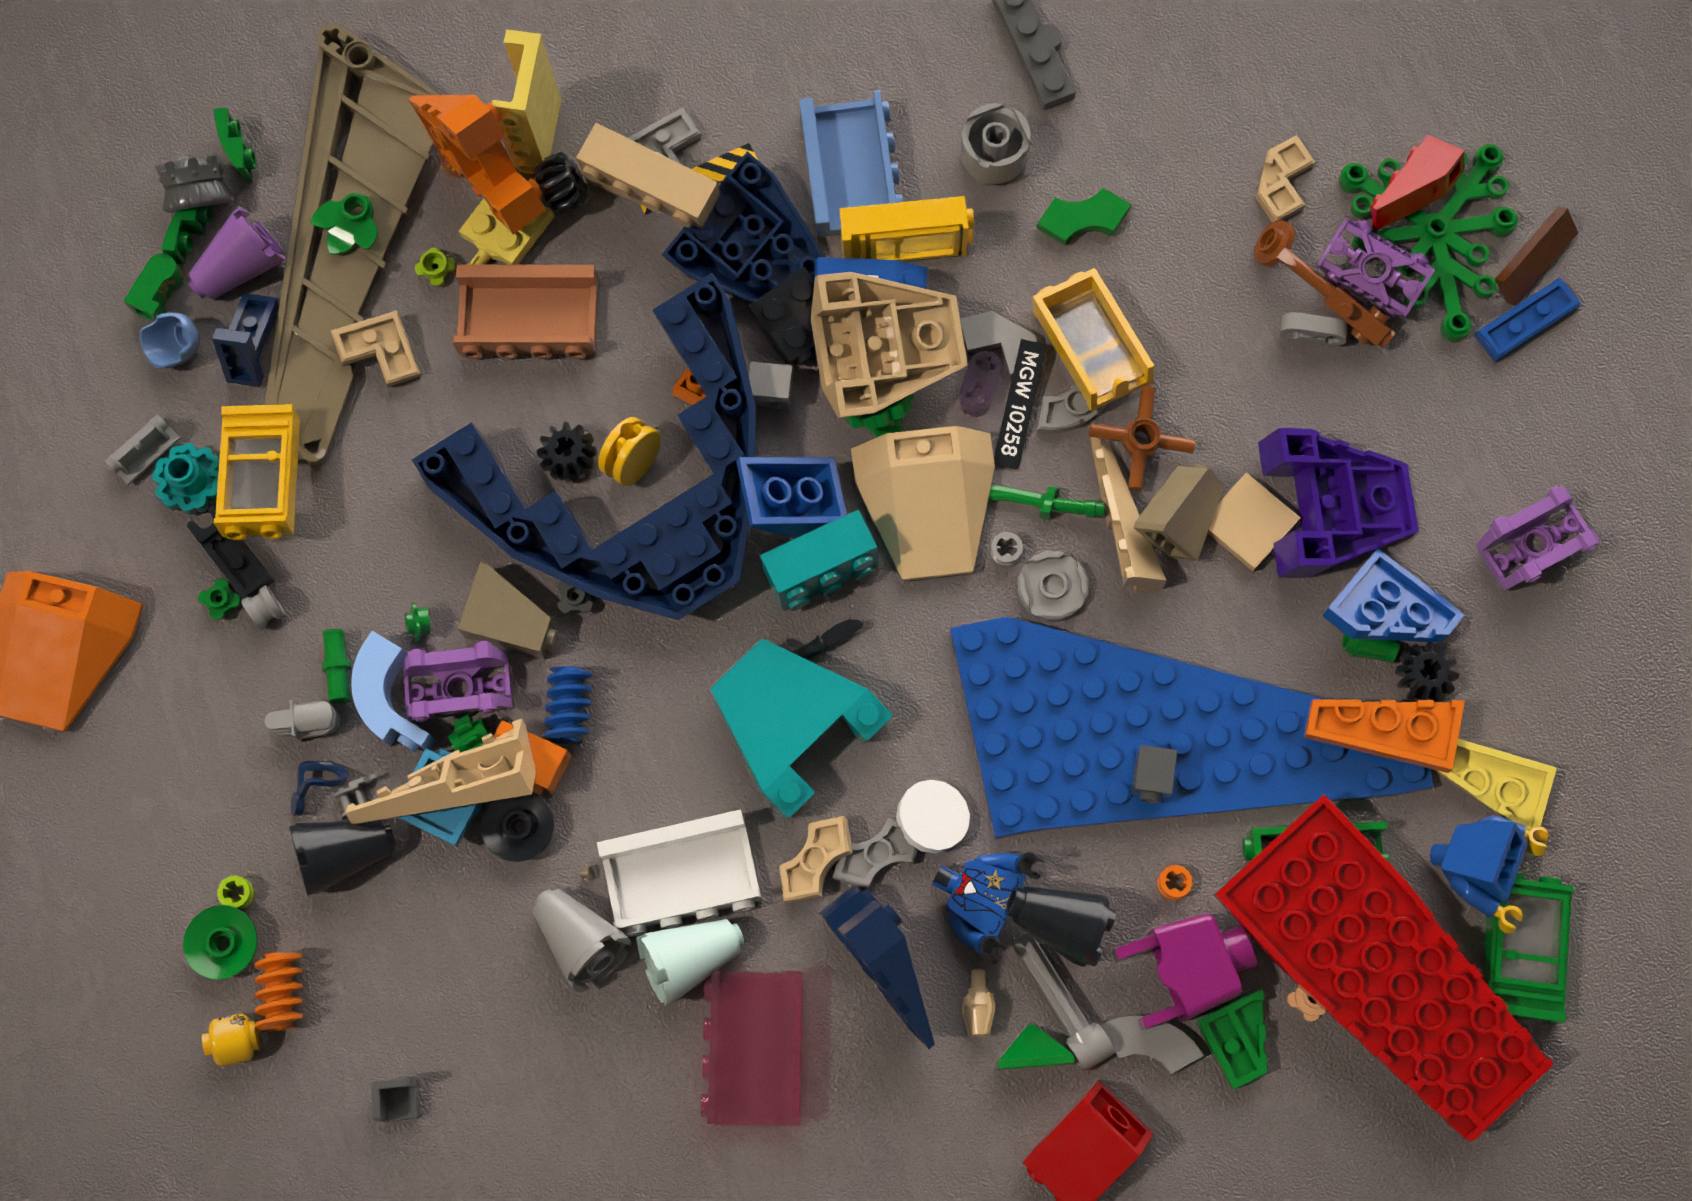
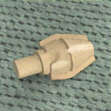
M974 969L971 970V988L968 989V994L964 997L962 1015L968 1037H986L990 1035L995 1013V1002L993 993L989 992V989L986 988L985 970Z

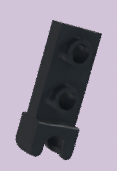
M211 505L209 507V512L212 515L214 522V518L216 515V505ZM194 521L187 523L188 529L242 599L256 596L260 588L265 585L268 587L275 582L244 540H231L222 537L213 522L208 528H200Z

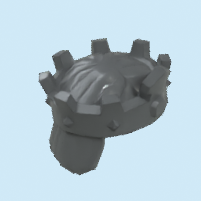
M181 155L175 162L170 161L164 163L165 165L155 166L160 176L158 181L162 183L165 189L163 210L170 213L211 204L229 203L232 197L222 181L224 170L220 166L221 156L211 155L207 156V159H203L201 157L188 158Z

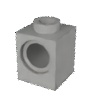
M751 362L748 376L756 407L790 410L794 382L793 366Z

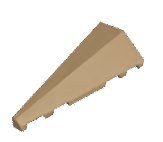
M1090 437L1102 502H1105L1104 515L1107 529H1113L1123 586H1133L1134 594L1162 590L1166 583V578L1152 544L1133 528L1135 521L1140 515L1110 443L1107 439Z
M521 718L512 722L513 729L496 738L491 733L482 737L483 744L464 752L456 750L407 775L409 782L391 791L386 786L377 790L378 798L360 805H355L354 803L348 805L345 814L352 824L531 795L536 769L524 721Z

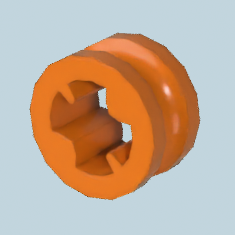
M1171 865L1165 868L1157 879V888L1160 894L1169 900L1183 898L1191 890L1193 884L1190 872L1180 865ZM1171 874L1173 877L1180 875L1184 880L1180 884V886L1184 887L1183 890L1179 891L1177 888L1170 890L1167 888L1166 884L1170 880L1166 878V875Z

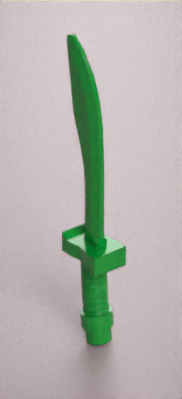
M991 485L988 501H1009L1041 508L1039 510V518L1050 520L1052 511L1086 515V517L1091 518L1104 516L1105 502H1096V500L1076 501L1058 498L1059 488L1052 486L1047 487L1046 494H1037Z

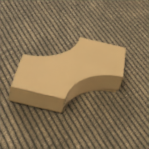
M845 816L809 823L808 838L801 852L794 859L779 866L785 903L790 904L823 897V882L829 869L839 859L853 854L848 819Z

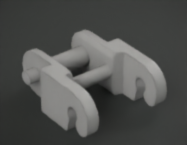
M377 774L369 775L370 778L362 777L348 782L349 788H339V792L334 794V798L341 799L345 812L347 806L350 805L348 795L355 793L359 805L364 803L361 794L362 787L378 780ZM345 813L341 815V819H348Z

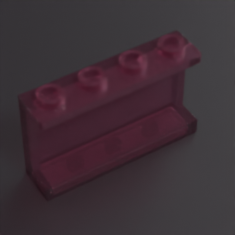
M713 970L712 979H705L704 999L705 1002H711L710 1017H704L703 1039L710 1040L709 1055H703L702 1078H709L708 1094H702L701 1117H707L708 1125L800 1126L803 1020L802 971L743 973Z

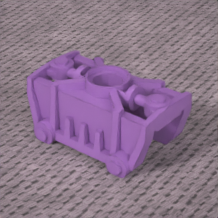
M1344 219L1317 263V267L1325 274L1324 277L1331 284H1343L1379 305L1382 310L1393 318L1395 315L1406 318L1435 272V269L1428 264L1427 256L1420 252L1418 254L1414 252L1412 255L1374 233L1371 224L1364 220L1355 222ZM1343 230L1363 240L1367 252L1360 248L1356 252L1348 248L1347 241L1341 236ZM1329 254L1336 256L1344 254L1351 258L1349 263L1357 268L1342 270L1325 259ZM1376 257L1382 259L1386 264L1385 273L1379 278L1369 277L1365 272L1367 261ZM1408 266L1426 278L1423 282L1416 280L1405 281L1399 277L1401 272L1396 270L1395 267ZM1384 284L1391 288L1394 284L1403 288L1405 296L1410 300L1409 305L1406 307L1387 295Z
M1563 486L1553 487L1549 490L1546 498L1509 518L1500 516L1494 519L1490 525L1491 528L1476 544L1480 555L1504 591L1524 580L1526 583H1533L1540 578L1542 570L1581 549L1583 552H1590L1600 543L1594 530L1588 528L1575 506L1572 505L1573 498ZM1563 508L1566 509L1568 515L1561 521L1560 526L1556 527L1552 524L1544 528L1548 516ZM1562 533H1581L1564 544L1556 543L1561 540ZM1536 535L1540 537L1544 543L1543 551L1539 553L1530 551L1526 546L1527 536ZM1500 542L1514 544L1509 547V554L1507 555L1499 553L1490 555L1489 551H1487V549ZM1525 560L1522 567L1514 571L1507 578H1504L1503 572L1508 567L1509 562L1519 563Z
M479 641L472 648L426 653L422 649H412L407 653L408 656L405 657L403 663L406 720L423 722L426 719L437 718L440 715L474 711L490 714L500 708L513 709L510 659L506 652L492 646V643ZM504 666V673L496 675L492 681L485 682L483 677L476 678L485 668ZM432 674L442 681L433 683L432 688L424 689L419 684H412L411 677ZM456 680L468 682V691L463 697L454 698L450 695V686ZM494 689L498 693L506 694V696L495 693H486V690ZM427 696H433L434 698L432 701H424Z

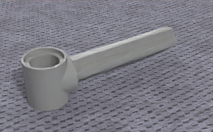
M1029 932L1018 936L1013 941V945L1071 1036L1066 1040V1046L1069 1052L1074 1055V1060L1079 1068L1085 1072L1116 1053L1112 1042L1103 1028L1095 1022L1089 1025L1036 938Z

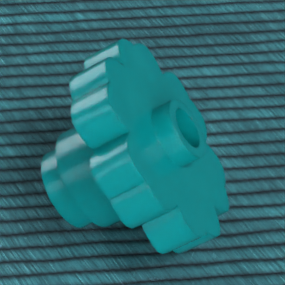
M191 443L172 447L169 452V458L159 459L156 463V469L152 474L153 480L158 484L155 490L156 496L172 511L181 508L188 515L207 511L210 506V500H217L219 458L209 448L203 447L198 450Z

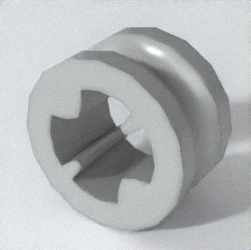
M1012 532L999 533L992 541L991 557L1000 566H1013L1018 563L1022 556L1023 544L1021 539ZM1002 543L1006 546L1012 543L1014 545L1012 552L1015 554L1013 556L1008 553L1004 556L1000 555L1001 547L998 545Z

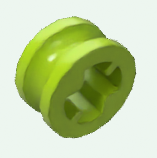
M236 875L229 876L219 884L217 897L222 905L243 910L253 902L255 889L247 879ZM235 884L240 888H244V895L239 894L242 899L238 902L228 898V892H233L231 887Z

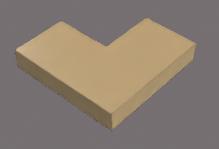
M397 310L331 330L342 366L376 356L387 387L420 377V371Z

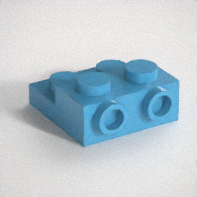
M441 748L438 749L437 753L425 749L413 772L450 754V752ZM486 802L399 816L398 818L458 848L474 816H479Z

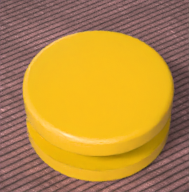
M636 417L626 418L611 431L605 440L598 458L599 470L608 477H613L622 486L633 485L646 474L658 454L661 444L659 432L651 426H646L643 421Z

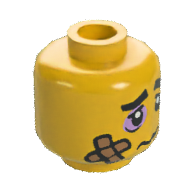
M235 1014L213 1019L209 1024V1033L202 1034L205 1056L212 1055L214 1062L220 1067L250 1061L254 1056V1051L260 1050L259 1032L255 1029L256 1021H250L245 1014Z

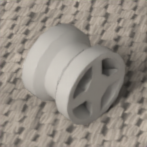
M266 585L259 589V593L256 596L246 597L241 600L246 612L260 630L267 627L268 621L271 619H280L285 615L282 606Z

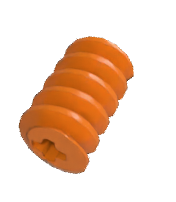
M296 952L262 954L261 956L265 958L255 962L254 967L265 973L255 977V984L266 988L257 991L255 999L266 1003L257 1006L255 1014L266 1018L256 1022L255 1029L260 1031L301 1029L293 1026V1022L303 1018V1014L292 1011V1007L303 1003V999L292 996V992L303 988V984L292 981V977L303 973V969L292 966V962L303 958V954Z

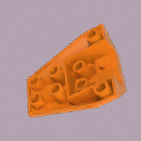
M32 571L8 572L0 593V717L67 732L133 640L144 605L107 590Z

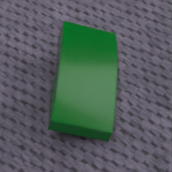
M227 107L214 109L216 129L225 153L246 183L253 182L252 169L257 167L256 155L253 148L249 149L242 138L239 120L233 118Z
M212 204L180 210L174 214L164 236L161 251L164 254L170 255L177 264L185 265L187 253H190L193 247L192 234L205 235L207 223H210L213 217Z

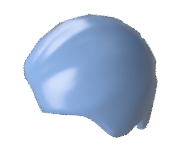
M167 312L156 316L157 319L153 323L140 330L139 342L143 353L149 363L158 369L184 364L194 356L200 342L196 326L186 315L181 313Z

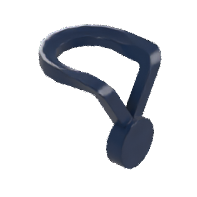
M301 762L298 766L297 792L293 793L291 799L292 815L302 816L305 796L310 786H341L347 782L348 771L344 767L332 762ZM323 770L335 773L339 778L333 780L314 778L304 781L305 771Z

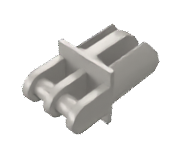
M290 700L289 710L270 712L266 715L264 721L267 728L277 735H292L303 743L304 738L334 733L340 727L341 719L335 708L326 701L296 704Z

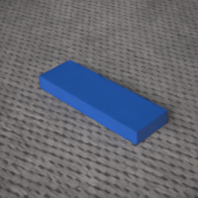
M1559 277L1479 329L1474 337L1492 360L1497 362L1577 310L1581 303Z

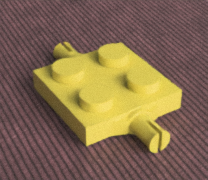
M483 198L459 230L461 237L474 244L479 250L468 264L486 265L489 259L502 261L507 265H519L555 217L552 210L544 206L546 210L544 213L512 234L492 214L487 202Z

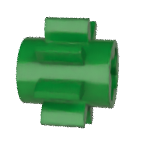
M467 714L452 723L455 727V732L448 735L455 751L464 752L482 745V737L490 734V731L482 718L473 721Z

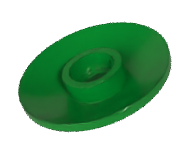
M227 905L213 906L196 915L188 925L183 939V951L189 966L199 975L213 980L232 978L245 970L253 960L258 945L257 931L250 917L240 909ZM228 937L230 945L226 950L222 951L219 948V942L222 938Z

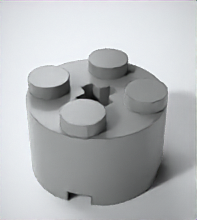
M997 103L983 105L969 115L962 130L961 160L967 172L981 185L1005 183L1024 171L1028 160L1031 135L1030 127L1025 117L1019 111L1004 108L1003 104Z

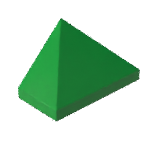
M1030 1022L998 1060L997 1070L1072 1065L1075 1063L1071 1052Z

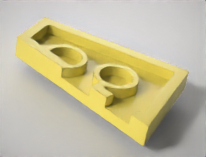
M1458 739L1453 770L1450 773L1438 770L1436 772L1503 818L1525 825L1526 830L1530 831L1533 827H1541L1557 768Z

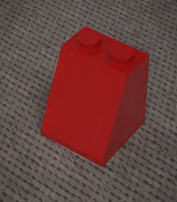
M1098 1080L1033 1148L1022 1163L1027 1167L1030 1177L1038 1184H1044L1055 1195L1056 1201H1096L1141 1155L1154 1134Z

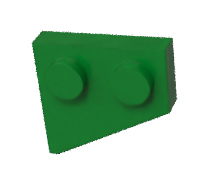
M1262 989L1196 1021L1231 1091L1267 1073V1055L1264 1050L1266 1029L1265 1024H1263L1264 992Z

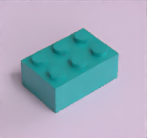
M859 510L760 555L764 575L782 611L788 608L791 611L798 610L809 604L810 598L820 593L824 596L830 595L842 588L841 583L855 578L856 581L862 580L873 574L874 568L878 567L877 545Z

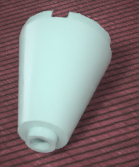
M727 919L644 933L636 937V944L640 959L645 958L648 969L645 970L647 978L659 1001L667 1006L674 1003L741 953L740 945L744 944V938L736 923L731 925Z

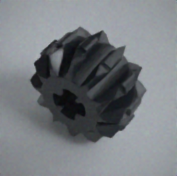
M563 152L551 154L535 167V181L539 184L545 201L549 202L553 210L561 214L566 211L570 212L578 208L588 198L587 184L583 179V174L580 172L578 164H575L569 155Z
M565 421L561 431H557L556 427L550 426L549 430L552 436H541L540 442L544 447L537 449L538 457L543 459L540 463L543 471L550 470V475L554 480H557L563 474L565 481L570 483L574 473H577L579 478L584 479L585 474L582 468L594 469L595 464L591 457L598 454L597 448L592 445L594 442L592 434H584L583 426L579 424L571 430L569 423ZM569 448L572 454L565 457L562 451Z
M1428 642L1424 649L1418 644H1414L1410 648V653L1403 652L1400 655L1399 660L1403 665L1395 668V674L1405 678L1397 683V687H1409L1410 691L1406 695L1407 699L1411 700L1416 694H1419V700H1430L1431 697L1435 702H1441L1444 699V693L1451 694L1455 690L1451 682L1459 678V673L1450 670V668L1457 662L1454 658L1446 660L1443 657L1447 653V648L1442 647L1436 653L1432 642ZM1423 668L1424 671L1429 669L1433 673L1430 679L1429 675L1423 677L1420 671Z

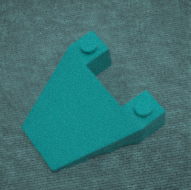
M763 638L710 688L759 793L784 819L790 818L815 793L790 765L837 719L862 743L868 741L893 716L867 688Z

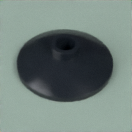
M534 792L531 795L490 801L481 819V834L488 849L497 857L511 862H522L539 855L548 846L554 832V817L551 808L540 795ZM524 821L526 823L524 832L515 833V823Z

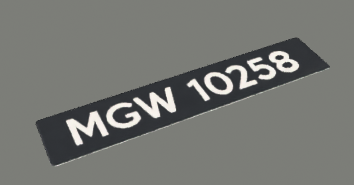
M1025 339L1020 341L994 455L995 465L1016 470L1019 468L1046 344Z

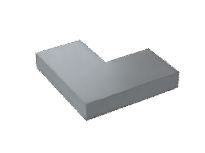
M684 107L630 136L628 139L680 164L674 153L701 139V135Z

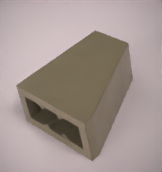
M1194 464L1193 467L1177 466L1135 521L1133 528L1167 558L1198 561L1224 484L1213 474V470L1201 464Z
M480 562L458 626L460 633L468 639L488 641L497 647L546 659L548 650H554L558 639V630H555L556 625L552 619L488 564Z

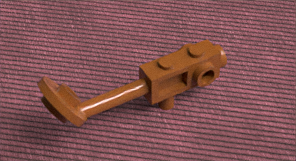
M1277 220L1271 223L1257 240L1254 250L1257 262L1267 267L1273 266L1280 261L1326 298L1324 304L1354 328L1351 333L1360 342L1367 345L1371 341L1374 345L1384 348L1397 333L1391 328L1392 325L1387 322L1390 316L1377 305L1369 308L1340 283L1336 287L1291 252L1290 249L1294 242L1295 230L1290 223L1285 220Z

